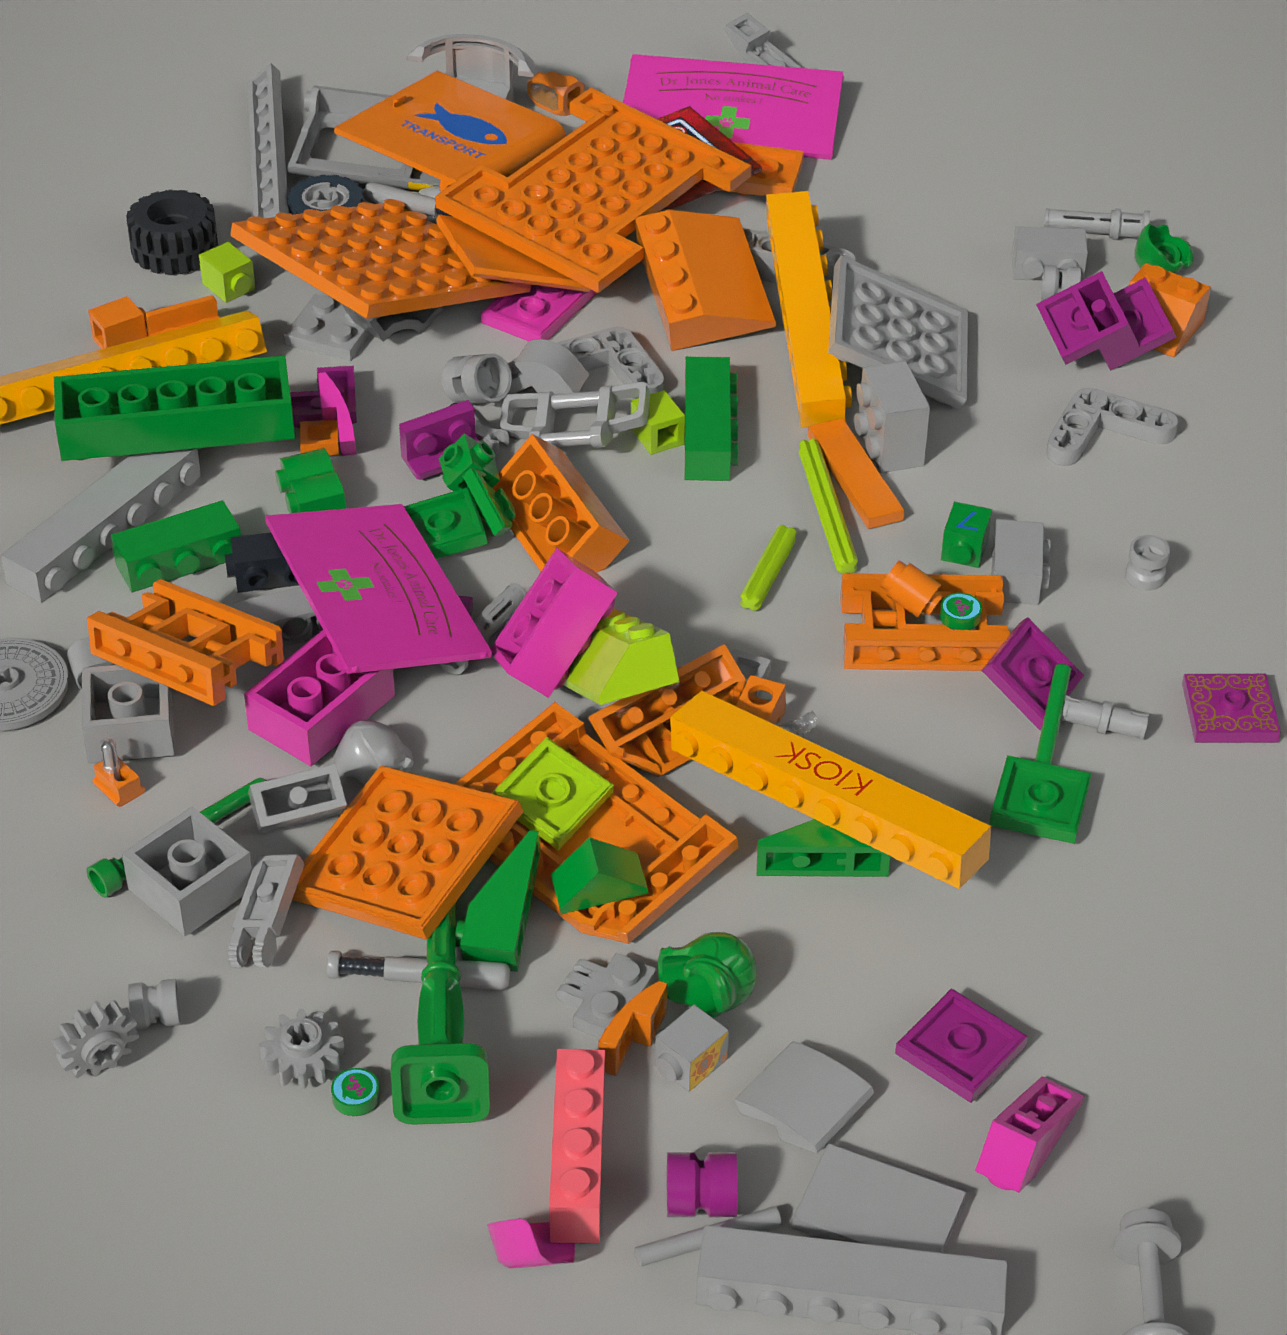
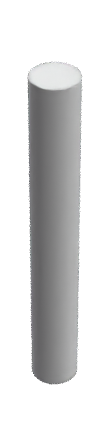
M773 1206L710 1226L763 1231L780 1226L781 1218L777 1207ZM704 1227L635 1247V1255L639 1266H645L701 1249Z

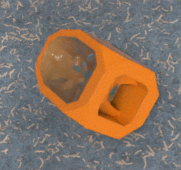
M554 71L549 73L537 72L534 78L531 77L527 81V93L538 107L555 115L568 116L570 115V102L584 93V83L574 76H565Z

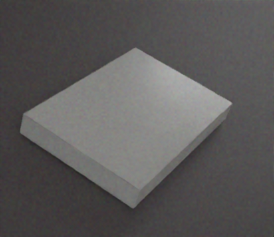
M828 1143L794 1214L792 1228L828 1240L943 1253L964 1205L966 1192Z

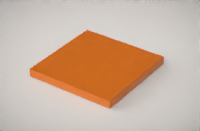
M380 765L304 860L305 864L292 900L428 940L523 813L521 804L518 800Z

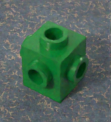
M466 434L461 436L454 444L448 446L439 458L443 472L442 478L447 488L456 491L468 487L462 475L471 467L484 472L487 475L484 481L493 488L501 480L494 459L496 457L495 452L484 441L480 440L477 442Z

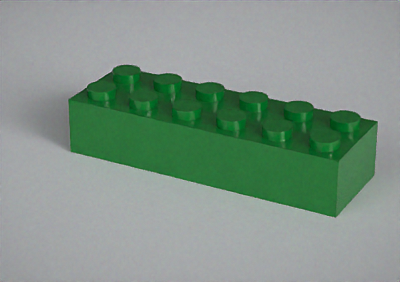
M285 355L54 377L55 428L61 461H81L91 458L122 457L132 454L162 453L174 450L202 449L225 445L237 446L246 443L277 442L295 439Z

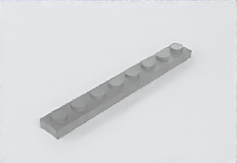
M270 63L247 82L253 216L262 218L276 217L277 213H289L280 71Z

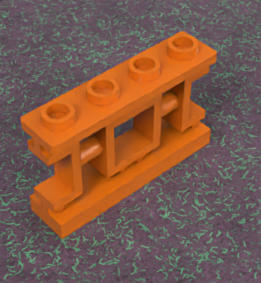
M845 573L842 575L841 613H861L862 623L844 624V669L981 671L1010 635L1008 625H987L986 615H1002L1004 592H1002L1003 577L1001 575L927 574L942 584L938 590L943 595L942 600L953 593H967L976 597L981 602V620L975 627V630H953L944 624H906L905 614L912 613L886 596L888 591L881 587L888 574ZM942 600L932 614H940ZM872 609H893V611H879ZM873 627H895V629H873Z
M162 579L153 583L154 594L150 592L142 594L143 609L129 617L112 611L108 614L97 611L87 617L91 654L212 706L226 699L225 686L232 688L237 685L236 669L250 660L265 667L270 664L278 666L284 662L282 630L279 626ZM188 635L196 638L189 643L181 640Z

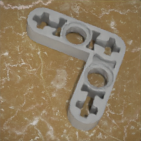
M608 328L557 342L572 352L586 371L609 365L623 384L641 382L644 379L650 394L664 390V376L634 335L625 328ZM578 352H590L591 354H588V355H579V354H576V353H578ZM626 363H637V364H640V365H638V366H626V365H624V364H626Z
M1083 388L1074 394L1049 435L1046 455L1052 463L1057 465L1069 466L1077 463L1098 427L1154 444H1168L1175 439L1178 418L1173 412L1098 389ZM1117 414H1126L1133 418H1123L1117 416ZM1076 424L1084 426L1085 428L1078 429L1070 427L1069 425ZM1065 442L1070 443V445H1067L1066 447H1064V446H1065Z

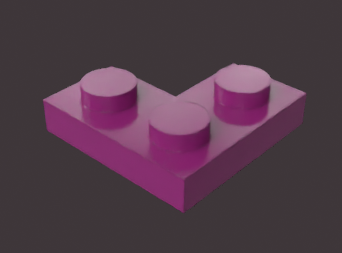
M354 366L317 368L318 391L290 392L294 427L300 428L301 421L323 420L318 373L323 372L327 373L340 391L349 411L352 424L357 423Z

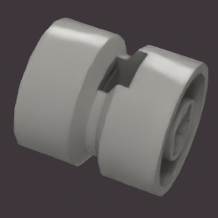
M494 353L453 357L447 362L442 373V387L445 394L455 403L469 400L470 403L500 401L506 397L512 382L508 363L501 356Z

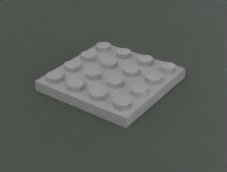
M840 255L834 265L828 353L841 361L850 362L862 368L906 361L923 394L934 398L939 403L948 404L960 409L967 400L968 310Z

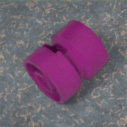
M667 1152V1217H695L699 1209H704L709 1217H737L738 1170L736 1152H709L704 1160H699L694 1152Z

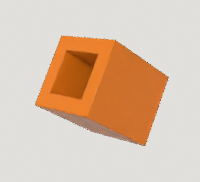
M128 296L88 310L92 337L101 349L147 337L146 312L142 307H137Z

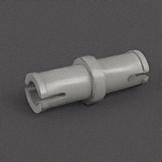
M1066 695L1061 722L1066 721L1097 728V733L1105 734L1107 730L1143 739L1149 713L1113 707L1112 702L1105 700L1103 704Z

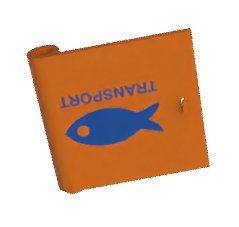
M440 71L431 73L334 127L335 134L440 179V192L480 164L509 177L566 137L564 128L556 120Z

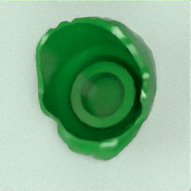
M1149 223L1142 229L1135 246V261L1140 269L1145 263L1160 266L1172 273H1177L1182 269L1192 266L1194 261L1193 249L1187 241L1178 237H1172L1167 225L1154 226L1152 223Z

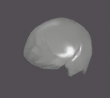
M362 720L353 723L342 737L334 755V764L336 763L338 774L342 777L356 778L362 784L368 782L380 765L409 772L413 767L414 760L412 758V751L401 742L395 732L385 724L372 720Z

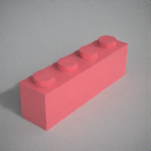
M557 1049L549 1200L550 1243H600L605 1050Z

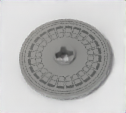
M23 638L0 639V731L22 728L43 719L60 705L67 693L69 676L63 658L54 649L38 641Z

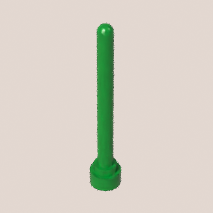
M261 777L256 778L203 809L200 813L212 823H215L250 802L248 794L250 785L267 780ZM114 857L109 860L102 858L88 866L86 870L92 887L104 898L120 890L122 883L126 881L123 857L118 860Z

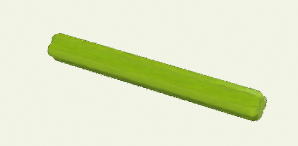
M814 438L808 441L803 439L799 443L800 449L798 452L836 569L840 574L854 573L857 570L856 564L858 559L819 442Z

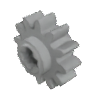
M113 1000L104 1010L99 1002L96 1001L92 1004L91 1009L74 1011V1018L70 1023L60 1024L59 1028L64 1036H60L52 1041L57 1050L55 1056L64 1071L72 1070L76 1078L81 1077L87 1069L91 1071L94 1077L98 1076L102 1069L117 1067V1061L122 1055L132 1053L127 1043L139 1038V1034L134 1028L137 1023L128 1008L121 1009L117 1001Z
M299 1009L296 1015L297 1019L291 1021L286 1015H279L280 1028L266 1026L264 1028L266 1040L260 1042L259 1047L261 1060L265 1063L267 1076L279 1073L281 1086H286L291 1082L292 1078H296L300 1088L305 1089L308 1085V1079L315 1077L322 1084L325 1083V1069L330 1071L340 1070L339 1056L345 1054L344 1038L339 1034L337 1022H330L325 1025L324 1012L321 1011L315 1014L313 1019H307L304 1009Z

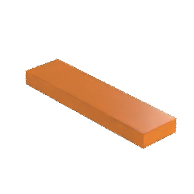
M841 418L808 426V438H814L819 442L827 467L866 527L871 529L903 521V507L844 419Z

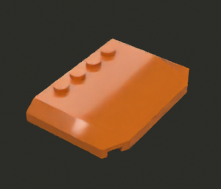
M554 702L454 784L492 793L546 737L614 785L613 793L559 850L539 837L541 856L533 895L579 932L629 944L739 848L738 838L707 814L698 818L629 765L610 755L606 748L586 734L585 725L581 720ZM516 821L488 859L500 867L528 833L529 829ZM589 837L638 853L648 894L561 915L551 873Z

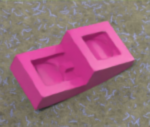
M318 373L323 420H338L341 455H357L353 425L346 403L327 373Z

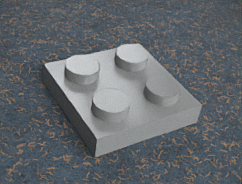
M314 294L285 332L284 340L287 346L351 361L371 333L355 324L340 302L330 296Z

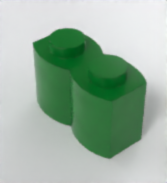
M325 448L279 458L281 469L275 471L276 481L280 493L287 492L285 493V500L289 513L346 509L345 493L341 481L333 468Z

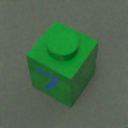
M954 501L944 529L941 561L979 568L989 539L992 509Z

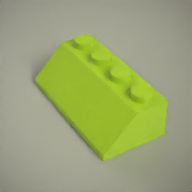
M613 608L609 616L604 620H600L592 631V640L585 652L581 655L577 654L569 666V675L563 685L593 702L603 705L678 683L680 681L670 633L653 626L652 623L639 620L638 617L630 616L625 611Z

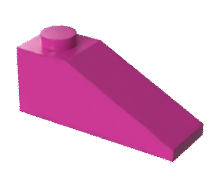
M1041 1076L992 1121L975 1172L988 1177L989 1181L998 1188L1014 1190L1019 1193L1037 1175L1079 1110L1085 1096Z

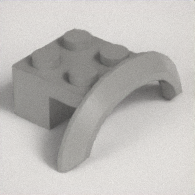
M454 34L439 36L422 43L406 57L408 61L423 62L430 55L446 50L447 75L511 102H514L513 62L518 67L519 76L534 78L536 71L534 62L527 53L511 43L483 35Z

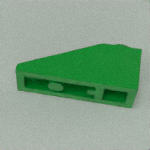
M815 819L758 840L756 876L888 877L890 855L828 825H824Z
M528 831L469 903L466 920L458 921L455 932V947L461 948L463 960L503 962L509 966L510 971L518 972L541 856L539 831Z

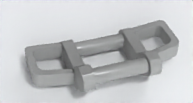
M636 382L617 386L600 387L599 391L557 395H554L552 391L507 394L503 398L500 427L508 432L509 438L528 439L531 434H534L556 447L592 445L593 448H602L608 445L614 433L641 427L647 423L650 391L645 382ZM639 397L638 409L635 413L615 418L616 400ZM598 406L596 421L590 426V430L553 433L556 409ZM520 407H537L535 426L512 425L514 410Z

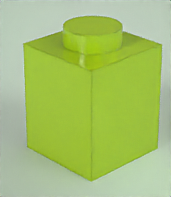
M230 242L199 254L202 284L225 303L256 290L252 260Z
M663 390L650 394L647 423L644 426L631 430L649 454L653 455L684 445L685 415L667 392ZM639 398L631 400V414L637 411Z

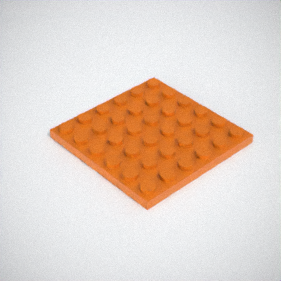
M386 199L384 203L380 204L362 202L356 207L348 208L332 206L331 210L325 211L307 209L302 214L294 215L277 213L276 217L270 218L252 216L248 217L247 221L232 222L231 237L366 319L530 292L531 284L472 277L458 255L450 247L449 242L438 225L429 221L425 214L404 208L405 204L395 199Z

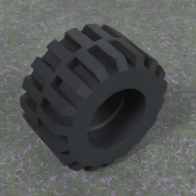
M181 189L157 191L149 196L141 197L138 199L139 202L133 203L130 206V210L127 211L126 221L131 255L135 263H139L143 269H151L153 273H165V275L188 273L190 270L200 269L199 254L218 246L214 207L206 197H201L196 192L190 193L188 190Z

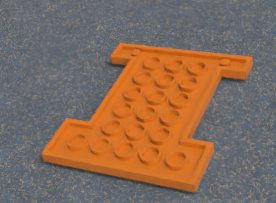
M591 87L570 102V114L586 121L584 124L509 177L480 164L435 196L436 208L599 293L644 258V247L625 238L636 230L635 217L660 212L702 179L731 192L751 177L752 165Z

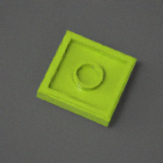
M546 737L491 794L518 800L523 813L517 821L529 830L539 831L540 838L559 850L613 793L614 785Z

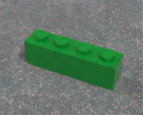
M686 356L684 480L730 481L731 466H738V443H731V441H738V419H731L737 418L738 395H730L737 394V372H730V357Z

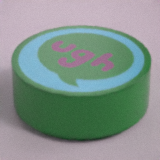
M967 593L950 594L942 600L940 619L950 629L971 630L980 623L982 613L981 602L976 597Z
M351 1068L344 1070L334 1078L331 1085L334 1107L340 1113L347 1116H362L371 1112L377 1106L380 1099L378 1080L372 1072L366 1069Z

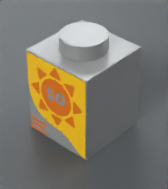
M693 1005L655 1036V1066L664 1078L677 1082L690 1092L727 1060L729 1030L696 1005Z

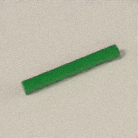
M1058 664L1054 668L1035 761L1051 765L1071 674V668L1065 664Z

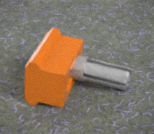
M105 738V741L102 740L100 742L103 761L93 766L95 778L92 780V783L116 806L122 807L141 796L145 792V787L140 783V777L118 757L115 740Z

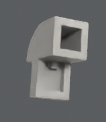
M531 340L527 342L520 355L508 363L512 382L507 394L517 393L530 386H533L537 393L552 391L554 395L578 393L589 373L574 354L564 346L550 340Z

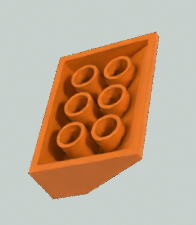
M665 210L635 217L637 244L644 247V258L642 261L671 351L776 327V321L738 217L677 210Z

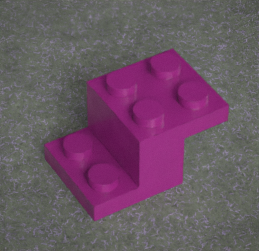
M1100 271L1036 304L1065 365L1100 349L1109 370H1112L1176 338L1146 277L1113 293L1103 272Z

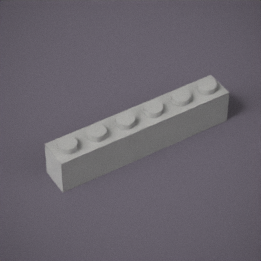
M198 449L132 454L1 554L6 584L40 603L44 602L113 547L111 534L142 525L173 498L194 484L201 477Z
M704 1225L697 1273L696 1304L709 1306L720 1311L738 1309L760 1312L770 1317L787 1315L810 1318L820 1323L837 1321L861 1324L870 1329L886 1327L911 1330L920 1335H1001L1005 1315L1007 1261Z

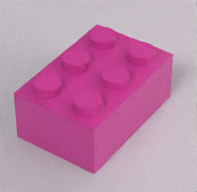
M556 548L491 647V654L507 674L549 698L554 689H559L565 683L569 675V666L577 654L581 655L588 648L592 640L591 633L598 622L606 619L615 605L614 598L618 592L597 572Z
M322 630L244 693L248 730L312 767L340 743L345 732L353 723L367 720L395 696L393 669L347 674L324 630Z

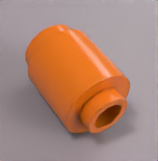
M900 560L897 561L881 584V587L888 591L886 596L918 618L923 612L930 616L943 598V595L938 592L942 584L912 563L906 565Z

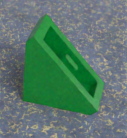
M590 837L551 873L561 915L648 894L638 853Z

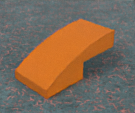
M658 981L641 991L609 1023L598 1041V1050H605V1073L617 1075L633 1042L651 1047L667 1014L668 983Z

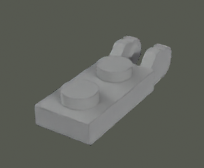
M299 854L257 856L232 925L234 931L227 951L230 966H246L251 952L254 965H257V967H269L273 962V957H275L277 952L276 937L280 936L305 864ZM251 938H256V939H255V945L253 946V951H252Z

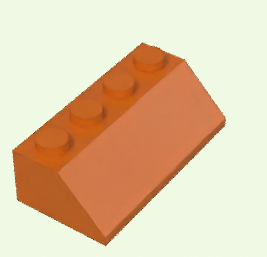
M531 434L499 472L501 480L493 489L497 491L501 487L512 502L516 518L512 520L513 527L511 530L540 571H542L556 548L595 572L605 570L630 541L563 450L538 436Z

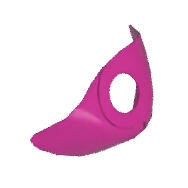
M519 1218L487 1224L498 1262L508 1268L574 1263L575 1243H550L549 1222L528 1223L526 1220Z

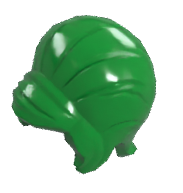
M709 932L700 935L683 947L668 946L667 948H661L658 957L659 981L668 983L667 998L669 1000L690 1007L696 1005L714 1019L722 1013L740 1006L741 1003L749 999L757 980V964L753 952L743 940L725 932Z

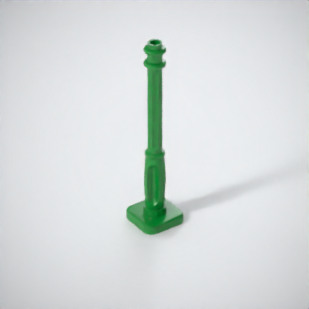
M454 904L427 940V965L421 973L422 987L418 1006V1045L402 1046L395 1050L391 1058L393 1113L398 1121L405 1124L473 1123L485 1119L490 1110L489 1059L487 1051L477 1044L463 1043L465 1021L460 988L461 973L455 965Z

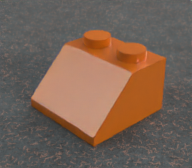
M1145 263L1130 280L1129 285L1146 277L1176 335V338L1153 350L1175 357L1205 321L1211 286L1200 283L1193 278L1172 273L1160 266Z

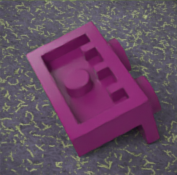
M469 400L399 424L401 458L418 480L442 472L439 458L448 446L454 444L464 434L477 442L479 441L476 438L475 409Z

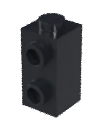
M271 532L230 537L232 553L224 555L227 578H236L237 593L299 586Z

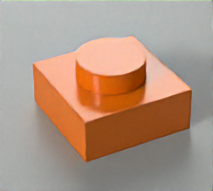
M338 420L300 422L301 453L325 448L329 456L339 455Z

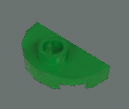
M471 467L462 476L477 503L478 513L488 523L494 536H503L513 527L512 520L516 518L512 502L501 487L495 491L484 481V478L487 476L484 472Z

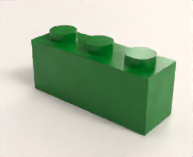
M221 500L111 534L115 564L131 593L152 587L153 583L159 579L168 582L224 564V554L232 553L230 537L241 536V531L225 502Z

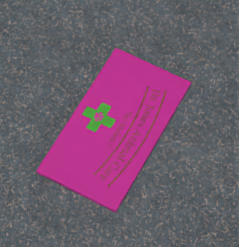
M632 54L623 103L664 123L682 117L707 139L804 151L805 158L832 160L842 81L844 80L843 71Z
M402 504L266 515V524L347 674L491 658V649Z

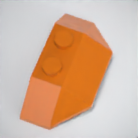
M725 644L678 668L680 682L620 699L590 715L588 718L608 753L657 777L691 760L671 750L670 717L701 690L736 706L746 679Z

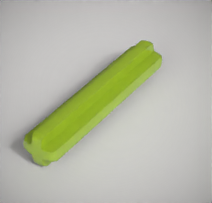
M784 524L776 528L740 594V605L744 609L749 608L752 611L760 609L796 541L795 535L797 532L795 528H788Z

